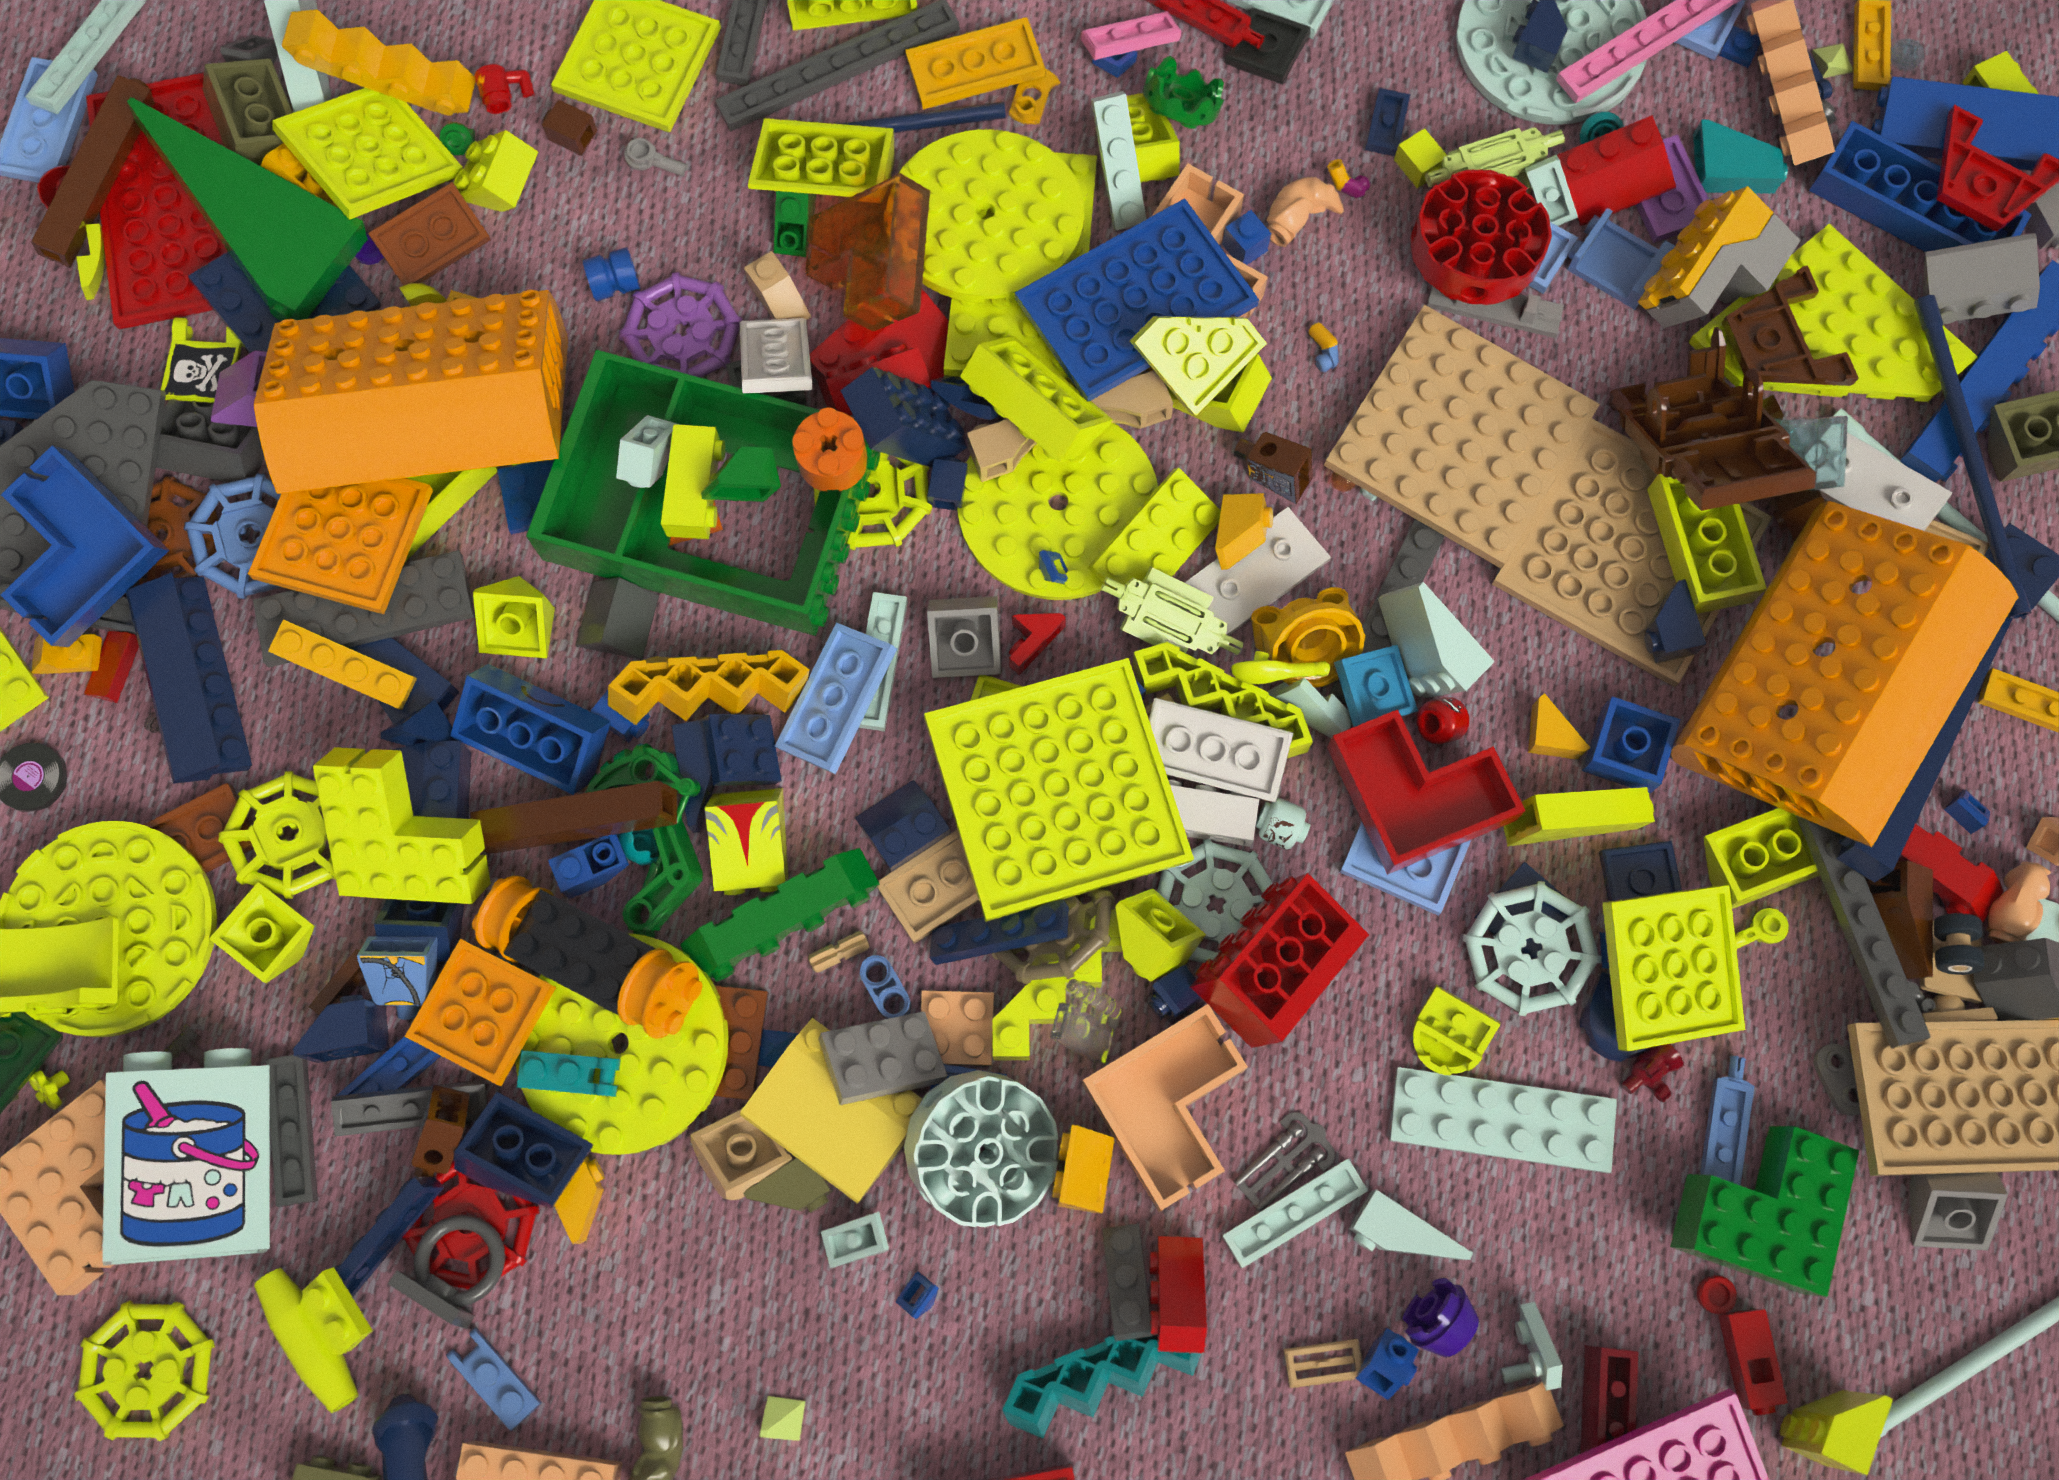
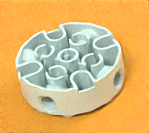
M980 1070L950 1076L925 1095L910 1118L904 1144L908 1175L924 1200L959 1225L987 1227L1012 1223L1037 1206L1052 1184L1058 1164L1056 1161L1058 1151L1056 1139H1058L1056 1121L1043 1100L1017 1081L1005 1075ZM983 1145L985 1150L980 1154L979 1148Z

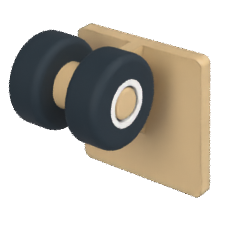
M1950 913L1935 918L1933 921V978H1919L1922 990L1942 995L1957 996L1961 1000L1973 1003L1983 1002L1975 985L1973 974L1984 968V953L1981 949L1977 948L1981 946L1982 921L1980 918L1966 913Z

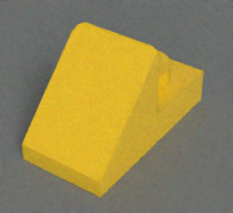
M39 634L34 643L31 673L51 674L98 671L102 638L95 634L81 635L70 647L51 646Z

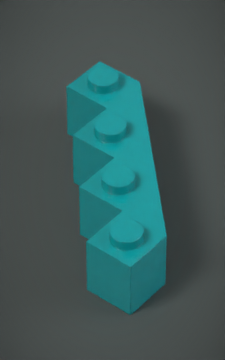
M1114 1335L1105 1338V1342L1085 1350L1081 1348L1054 1359V1363L1035 1371L1030 1369L1018 1374L1002 1411L1009 1425L1043 1439L1058 1404L1093 1418L1108 1383L1143 1397L1157 1363L1193 1376L1202 1353L1158 1351V1335L1115 1341Z

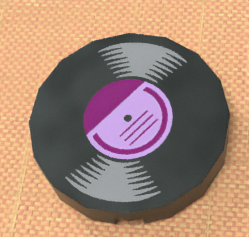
M25 743L12 748L0 759V800L5 805L20 812L42 810L49 807L60 797L66 787L67 777L64 759L57 751L40 743Z

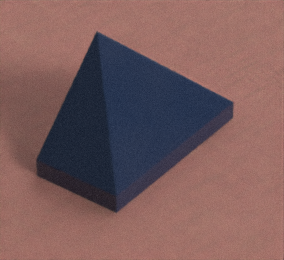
M435 699L383 730L380 739L404 746L422 742L459 741L450 737L453 727Z

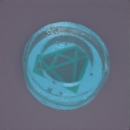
M1901 39L1891 49V63L1902 71L1916 69L1924 59L1923 47L1912 39Z

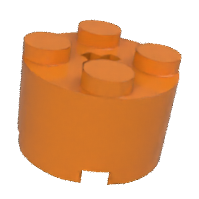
M826 407L807 417L798 426L792 439L793 450L800 473L809 485L820 491L837 489L842 491L851 488L862 478L867 465V450L863 432L852 417L833 408Z

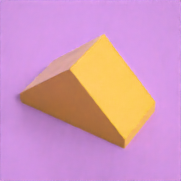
M1544 693L1532 705L1528 753L1579 759L1590 749V746Z

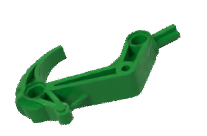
M644 743L637 744L633 751L627 748L619 751L614 755V761L607 760L600 767L601 772L599 774L595 773L585 793L660 781L678 790L682 795L677 807V825L652 828L659 850L656 863H651L641 891L626 903L622 913L628 930H633V934L655 938V930H661L663 924L700 885L703 879L702 868L682 820L689 797L697 796L701 787L697 780L685 778L679 773L678 762L672 753L654 749L651 745ZM652 763L654 766V774L648 780L646 777V768L649 764ZM644 906H647L649 917L644 923L641 919V910Z

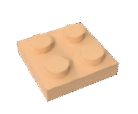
M922 991L921 1012L925 1011L943 1064L992 1066L994 992Z

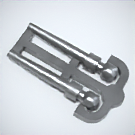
M1293 1112L1285 1116L1280 1121V1124L1288 1129V1131L1279 1134L1274 1139L1275 1142L1234 1180L1238 1188L1259 1211L1288 1189L1303 1174L1307 1175L1314 1168L1313 1165L1315 1163L1324 1172L1334 1162L1335 1151L1325 1138L1326 1131L1324 1127L1320 1124H1312L1302 1113ZM1299 1120L1307 1128V1137L1284 1156L1280 1150H1285L1292 1144L1291 1140L1293 1138H1297L1303 1133V1127L1299 1123L1291 1124V1121ZM1311 1143H1320L1327 1151L1326 1160H1323L1325 1152L1320 1147H1315L1310 1151L1307 1158L1303 1157L1296 1163L1297 1167L1295 1169L1290 1163ZM1275 1157L1279 1162L1249 1188L1244 1181ZM1285 1168L1289 1174L1260 1201L1255 1194Z

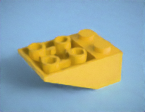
M1077 1125L1071 1126L1070 1134L1063 1132L1058 1160L1066 1161L1064 1172L1056 1171L1052 1195L1054 1198H1059L1058 1207L1098 1214L1103 1213L1115 1138Z

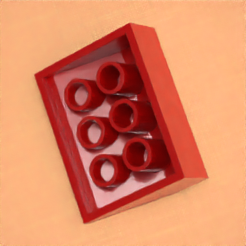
M902 271L809 354L811 375L818 382L828 379L825 372L845 366L846 371L858 368L856 361L872 355H876L877 360L889 357L888 349L906 343L908 349L919 346L930 380L943 377L949 320L926 292Z

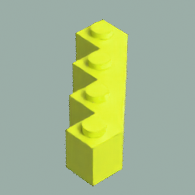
M1169 642L1134 652L1132 665L1138 682L1146 689L1145 695L1176 686L1183 705L1207 711L1220 708L1223 715L1294 732L1287 758L1309 751L1313 740L1302 709L1290 703L1286 704L1270 696L1268 692L1224 673L1225 670L1201 658L1196 659L1180 651L1179 647Z
M1111 910L1108 933L1111 940L1108 946L1101 947L1074 972V977L1070 979L1057 977L1032 980L993 1018V1061L1030 1060L1029 1024H1065L1066 988H1101V952H1122L1116 910ZM1096 915L1091 919L1090 930L1095 927ZM1079 943L1071 949L1073 953L1080 947ZM1059 961L1049 962L1048 964L1059 963Z

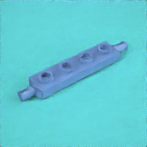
M1730 1056L1728 1077L1713 1079L1700 1174L1713 1175L1741 1186L1754 1086L1743 1080L1746 1058Z

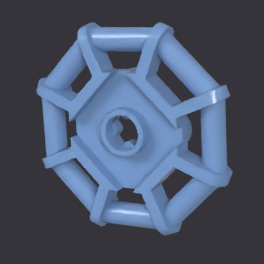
M257 473L255 477L220 485L211 484L209 492L190 521L184 523V530L188 533L196 564L194 569L199 577L204 576L237 594V598L246 599L249 595L282 588L258 580L248 581L249 569L275 510L262 502V494L266 493L279 500L281 493L277 494L272 481L267 479L265 474ZM253 491L252 499L231 504L226 499L229 496ZM220 502L224 509L218 522L215 521L213 525L205 524ZM252 527L255 532H260V537L256 538L255 543L250 544L248 540L242 541L241 536L247 534L246 528ZM203 534L213 535L217 552L208 557ZM225 560L240 569L239 578L236 579L218 569L216 565Z

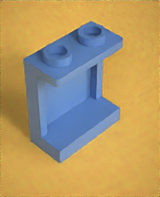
M1607 208L1601 217L1595 215L1584 231L1588 235L1585 241L1582 242L1578 239L1567 257L1572 259L1567 270L1636 310L1639 305L1638 300L1645 292L1644 285L1652 276L1657 274L1662 266V258L1674 249L1675 246L1665 240L1661 247L1657 249L1611 222L1609 218L1613 211Z

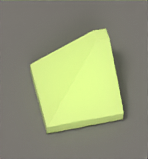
M1843 43L1812 50L1816 65L1823 78L1853 72Z
M768 1396L759 1437L799 1441L805 1401Z

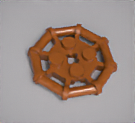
M166 476L163 481L153 484L151 499L160 496V500L150 503L147 528L156 537L160 529L168 533L162 543L170 551L148 571L147 578L143 576L140 578L139 585L159 578L162 571L179 565L185 571L174 574V578L199 577L194 571L196 568L195 562L193 565L188 562V558L193 552L188 533L184 530V523L190 521L207 493L204 494L178 482L175 477ZM176 495L192 503L185 508L178 507L173 504V497ZM216 508L205 524L213 525L215 521L218 522ZM203 534L208 557L217 552L213 535Z

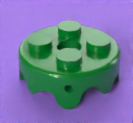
M1172 56L1164 58L1157 68L1150 67L1142 92L1152 112L1166 116L1190 129L1211 124L1217 119L1224 103V99H1221L1224 82L1221 78H1214L1207 84L1197 69H1192L1184 75H1178L1176 73L1177 63Z

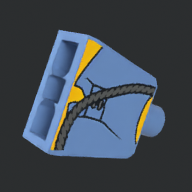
M368 936L357 954V960L375 1004L396 1006L397 1016L402 1020H410L416 1017L419 1012V1006L423 1005L436 982L437 937Z

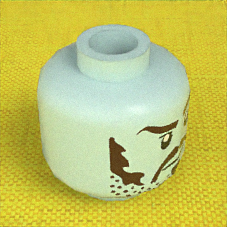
M1277 798L1276 802L1269 803L1266 801L1256 820L1255 827L1259 829V837L1262 840L1287 850L1291 849L1296 841L1299 843L1304 842L1310 829V824L1305 822L1306 811L1303 807L1282 798Z

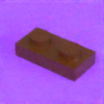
M356 949L308 1006L315 1013L320 1015L327 1005L340 1003L341 997L350 996L357 986L363 987L366 985L357 960V954L360 950Z

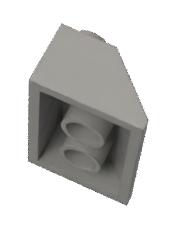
M2035 233L1925 252L1922 294L1923 296L1935 295L1943 324L1973 318H1986L2003 313L2023 312L2028 309L2037 308L2040 279Z

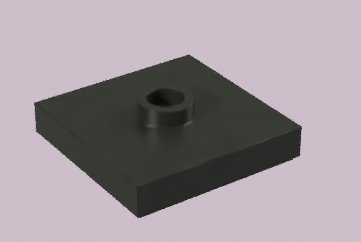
M1252 7L1248 15L1251 17L1250 29L1264 35V42L1258 49L1244 40L1241 41L1234 49L1230 48L1225 57V64L1283 85L1311 34L1310 26Z

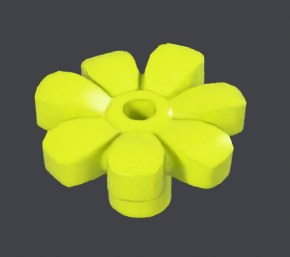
M39 1070L34 1073L29 1082L31 1087L38 1091L35 1094L37 1100L42 1104L45 1102L49 1108L56 1110L62 1105V1101L58 1097V1089L69 1083L70 1080L62 1070L50 1078Z

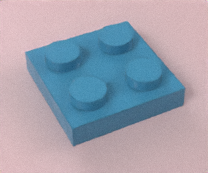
M1398 645L1334 662L1353 727L1397 709L1401 716L1418 712Z

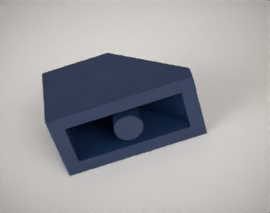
M1685 579L1679 580L1669 590L1645 631V646L1647 651L1653 654L1655 663L1696 655L1706 645Z

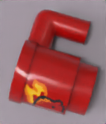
M489 64L475 71L474 77L482 103L491 114H499L511 109L512 95L509 84L519 83L523 98L535 95L530 74L526 70L506 71L500 65Z

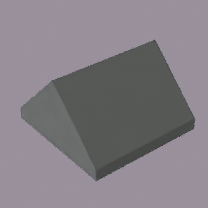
M620 577L593 582L575 646L642 660L659 595Z

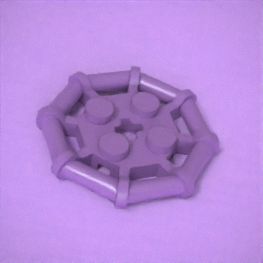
M673 272L671 277L641 292L636 291L632 295L633 302L624 327L619 331V339L625 343L634 360L701 378L721 367L726 368V364L731 363L729 358L740 329V322L743 319L737 316L723 291L724 286L719 282L710 283L682 276L679 272ZM682 289L703 294L705 297L701 301H697L691 296H682ZM674 290V298L658 306L651 302ZM713 302H715L724 317L723 320L714 321L708 307ZM645 308L650 312L646 329L637 330ZM681 323L683 326L688 324L690 326L686 329L687 335L681 336L679 333H672L676 330L677 324ZM725 330L719 349L711 347L716 331ZM649 339L655 352L650 357H647L638 340ZM705 354L711 357L691 368H688L689 362ZM662 359L674 360L680 363V370L659 365L658 363Z

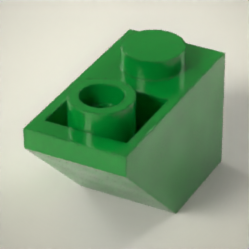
M776 191L774 253L806 257L815 214L816 194Z

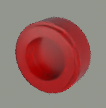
M1712 1275L1704 1278L1699 1283L1697 1299L1706 1311L1713 1314H1725L1735 1306L1737 1292L1729 1279L1719 1275Z

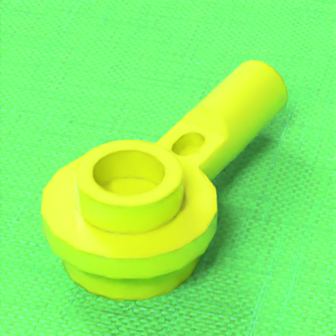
M1766 908L1760 910L1754 915L1749 928L1735 934L1736 949L1756 940L1767 944L1782 941L1789 930L1787 918L1777 909Z

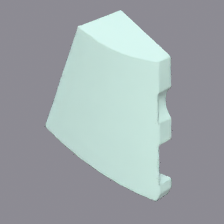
M1305 677L1291 685L1283 682L1267 691L1270 696L1302 709L1307 725L1329 738L1350 729L1352 725L1349 710L1332 693L1323 697Z

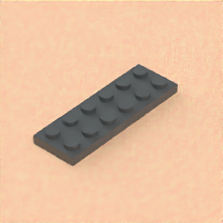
M460 550L404 563L385 614L295 590L253 599L263 663L268 668L291 662L268 652L283 619L350 648L475 618L464 559Z

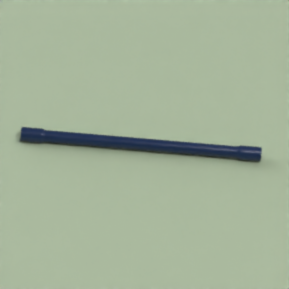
M1926 295L1915 300L1914 305L1921 328L1925 332L1995 566L2011 582L2018 595L2008 614L2009 619L2021 618L2031 614L2032 611L2024 585L2019 579L1944 333L1943 320L1935 295Z

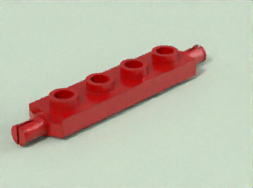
M1146 0L1233 49L1243 40L1258 49L1264 42V35L1250 29V16L1221 0Z

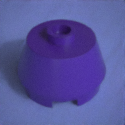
M1439 1278L1431 1282L1434 1289L1423 1299L1416 1295L1411 1300L1402 1320L1408 1324L1404 1332L1410 1336V1341L1414 1346L1442 1357H1451L1459 1353L1471 1341L1477 1331L1479 1317L1462 1286L1454 1285L1447 1278Z

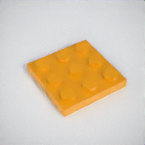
M460 939L404 1037L494 1084L502 1086L556 987Z

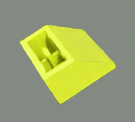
M507 130L489 135L480 141H474L466 152L465 157L468 160L464 169L457 174L454 185L467 203L499 212L515 208L538 151Z

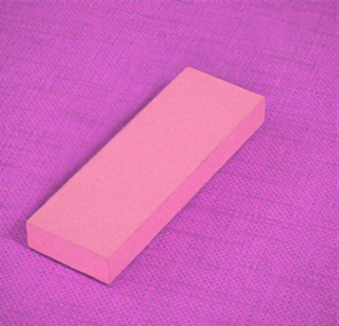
M1162 12L1083 30L1081 41L1093 59L1097 60L1180 41L1181 30L1168 12Z

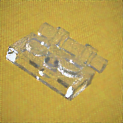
M1071 979L1066 985L1067 991L1072 994L1070 1003H1059L1050 1038L1093 1063L1106 1064L1114 1029L1106 1025L1107 1017L1117 1019L1121 1015L1122 1009L1116 1004L1113 997L1106 993L1099 994L1096 992V988L1087 981ZM1088 1005L1092 1006L1090 1014L1086 1013Z

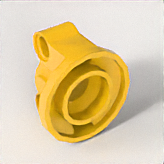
M1330 587L1318 593L1317 599L1298 598L1289 602L1283 609L1274 606H1263L1257 608L1251 615L1255 647L1260 651L1269 653L1268 660L1287 663L1326 661L1330 664V671L1327 676L1305 677L1314 688L1323 687L1339 679L1334 662L1360 655L1363 652L1364 630L1360 620L1349 605L1347 591L1339 587ZM1304 677L1286 678L1283 681L1291 685Z

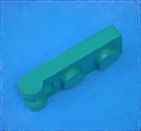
M521 1050L516 1088L616 1097L617 1085H614L615 1072L620 1070L621 1059ZM595 1068L601 1069L599 1084L593 1083Z

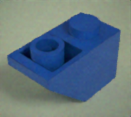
M617 834L602 836L548 860L560 892L568 899L606 884L629 865Z

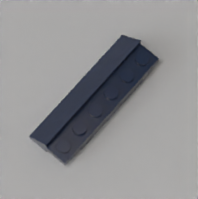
M172 572L128 589L126 596L173 784L209 780L213 774L248 771L252 766L204 577L174 578Z

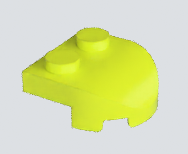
M1435 985L1415 1020L1413 1028L1414 1047L1422 1063L1436 1073L1451 1075L1466 1070L1470 1071L1482 1060L1484 1051L1501 1023L1447 990Z

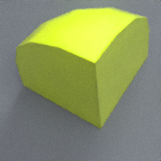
M409 283L399 287L410 306H418L425 302H432L434 304L446 302V298L436 289L423 283Z

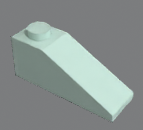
M1378 1190L1370 1192L1349 1227V1230L1356 1234L1353 1240L1371 1252L1376 1247L1384 1251L1457 1260H1470L1473 1255L1471 1251Z

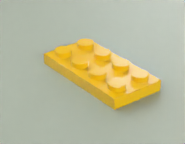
M1028 17L905 50L923 110L1046 76L1045 66Z

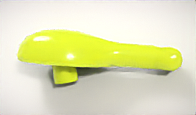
M1255 651L1253 661L1239 662L1231 666L1232 674L1236 679L1247 684H1267L1292 677H1324L1330 671V664L1326 661L1310 663L1268 660L1269 653Z

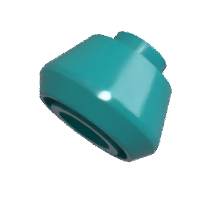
M1603 111L1592 114L1581 127L1580 143L1582 145L1624 127V124L1620 117L1612 112Z

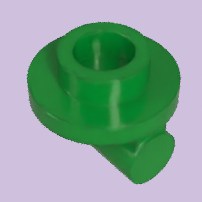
M451 122L442 128L439 139L452 155H464L469 146L475 141V130L468 129L461 123Z

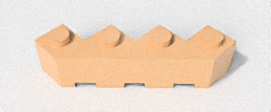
M1758 0L1750 3L1753 14L1746 17L1751 35L1759 34L1764 54L1757 57L1762 75L1769 73L1775 95L1768 97L1773 116L1780 114L1786 136L1780 137L1784 157L1791 155L1795 166L1835 152L1794 0Z
M1538 1382L1502 1393L1503 1396L1483 1402L1479 1401L1452 1411L1453 1413L1441 1418L1429 1419L1412 1425L1388 1437L1370 1440L1345 1452L1354 1480H1417L1428 1477V1480H1445L1452 1476L1450 1469L1463 1462L1478 1459L1480 1465H1484L1501 1459L1502 1455L1500 1452L1513 1444L1529 1441L1530 1446L1533 1447L1553 1440L1551 1433L1564 1425L1551 1391H1546L1543 1382Z

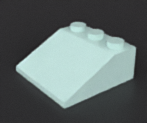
M1424 582L1382 594L1378 598L1392 646L1398 645L1411 690L1415 695L1427 698L1467 691L1495 662Z

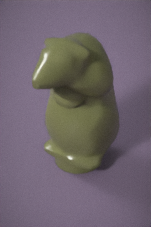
M668 1396L642 1398L641 1405L637 1406L638 1412L641 1413L637 1434L645 1450L634 1464L628 1480H673L683 1452L684 1426L680 1408L676 1404H672V1398Z

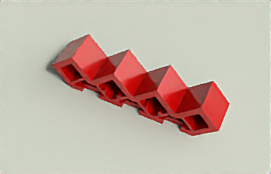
M1915 824L1897 862L1910 861L1933 869V892L1939 894L1946 907V912L1948 914L1966 913L1975 915L1983 923L1989 914L1994 900L2004 892L1994 870L1983 862H1979L1975 866L1959 854L1962 850L1959 845L1939 831L1931 834Z

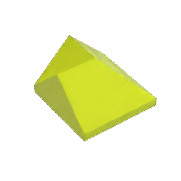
M520 576L480 587L473 591L479 653L535 658L548 657L555 608L544 594Z
M257 882L209 939L262 982L268 983L299 962L304 956L315 926L263 884Z

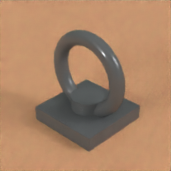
M461 1214L444 1218L431 1226L418 1243L414 1256L415 1277L397 1270L388 1284L451 1325L467 1329L475 1315L461 1306L470 1305L481 1300L498 1283L505 1264L503 1241L497 1230L480 1217ZM455 1230H469L477 1233L484 1239L490 1252L489 1267L485 1276L475 1286L463 1291H459L446 1281L432 1274L429 1269V1258L434 1245L445 1234Z

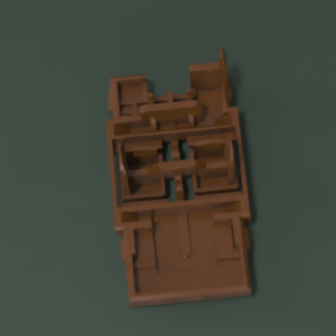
M1714 327L1710 347L1688 351L1687 377L1654 382V387L1649 390L1648 396L1645 394V383L1616 388L1610 391L1609 406L1613 411L1616 410L1620 414L1619 425L1625 429V432L1640 448V457L1655 474H1663L1666 478L1672 477L1677 479L1685 487V493L1701 511L1815 488L1816 472L1789 446L1790 434L1762 407L1764 386L1758 370L1752 368L1744 373L1743 387L1731 388L1724 381L1726 343L1722 330L1719 327ZM1700 438L1702 439V440H1700V441H1695V442L1692 441V440H1695V439H1700Z

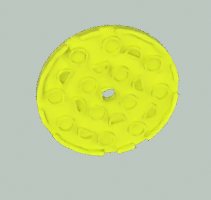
M1002 130L964 131L943 137L927 145L917 152L900 170L892 184L887 202L889 238L897 257H900L909 268V273L931 290L967 302L985 303V299L1005 298L1006 301L1015 299V292L1071 262L1080 245L1084 229L1083 195L1077 179L1067 164L1043 144L1029 137ZM990 208L994 214L993 217L988 219H981L976 213L988 211Z
M1111 423L1075 458L1059 463L1047 457L1043 452V448L1036 444L1021 459L1013 472L981 482L970 455L966 462L968 463V473L962 508H957L960 529L969 550L980 566L995 580L997 579L1004 585L1014 589V591L1027 596L1048 600H1071L1093 595L1101 591V586L1104 583L1088 566L1158 488V483L1153 467L1140 445L1124 429L1115 423ZM1055 495L1064 496L1068 501V505L1063 510H1054L1049 505L1050 498ZM1046 550L1061 554L1068 572L1065 573L1060 559L1053 562L1058 573L1067 575L1068 579L1064 584L1045 581L1039 569V552Z
M101 821L65 831L57 835L58 839L48 844L42 850H35L17 869V877L8 893L4 892L0 900V929L65 926L117 916L119 919L117 1003L90 1010L67 1008V1013L35 1015L36 1008L28 1009V1012L25 1013L57 1031L77 1036L111 1037L139 1030L154 1023L173 1010L186 998L202 976L214 947V942L209 938L217 930V910L213 889L200 863L182 844L148 826L125 821Z
M629 934L656 949L662 948L667 950L676 962L688 961L694 964L698 970L699 981L702 982L700 995L694 1000L688 1014L684 1018L681 1029L675 1035L668 1034L663 1038H652L645 1033L642 1025H628L621 1021L619 1015L542 974L539 976V979L555 986L556 989L522 1051L621 1059L620 1070L615 1072L614 1085H617L616 1097L521 1088L529 1106L535 1113L592 1143L593 1148L590 1152L609 1155L635 1154L664 1145L686 1131L701 1111H705L719 1087L726 1066L729 1039L727 1020L724 1019L719 1001L720 995L714 983L687 953L665 941L645 935ZM624 1033L628 1037L629 1045L623 1053L619 1054L614 1050L611 1041L618 1034ZM521 1052L515 1061L517 1076L519 1072ZM595 1068L593 1083L599 1084L601 1069Z

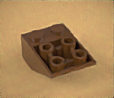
M1899 861L1893 871L1876 882L1865 877V880L1906 978H1933V869L1910 861Z

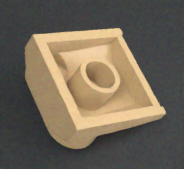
M741 1110L690 1134L691 1144L701 1167L718 1194L728 1200L744 1198V1192L752 1187V1185L792 1161L791 1155L787 1154L782 1146L740 1115Z

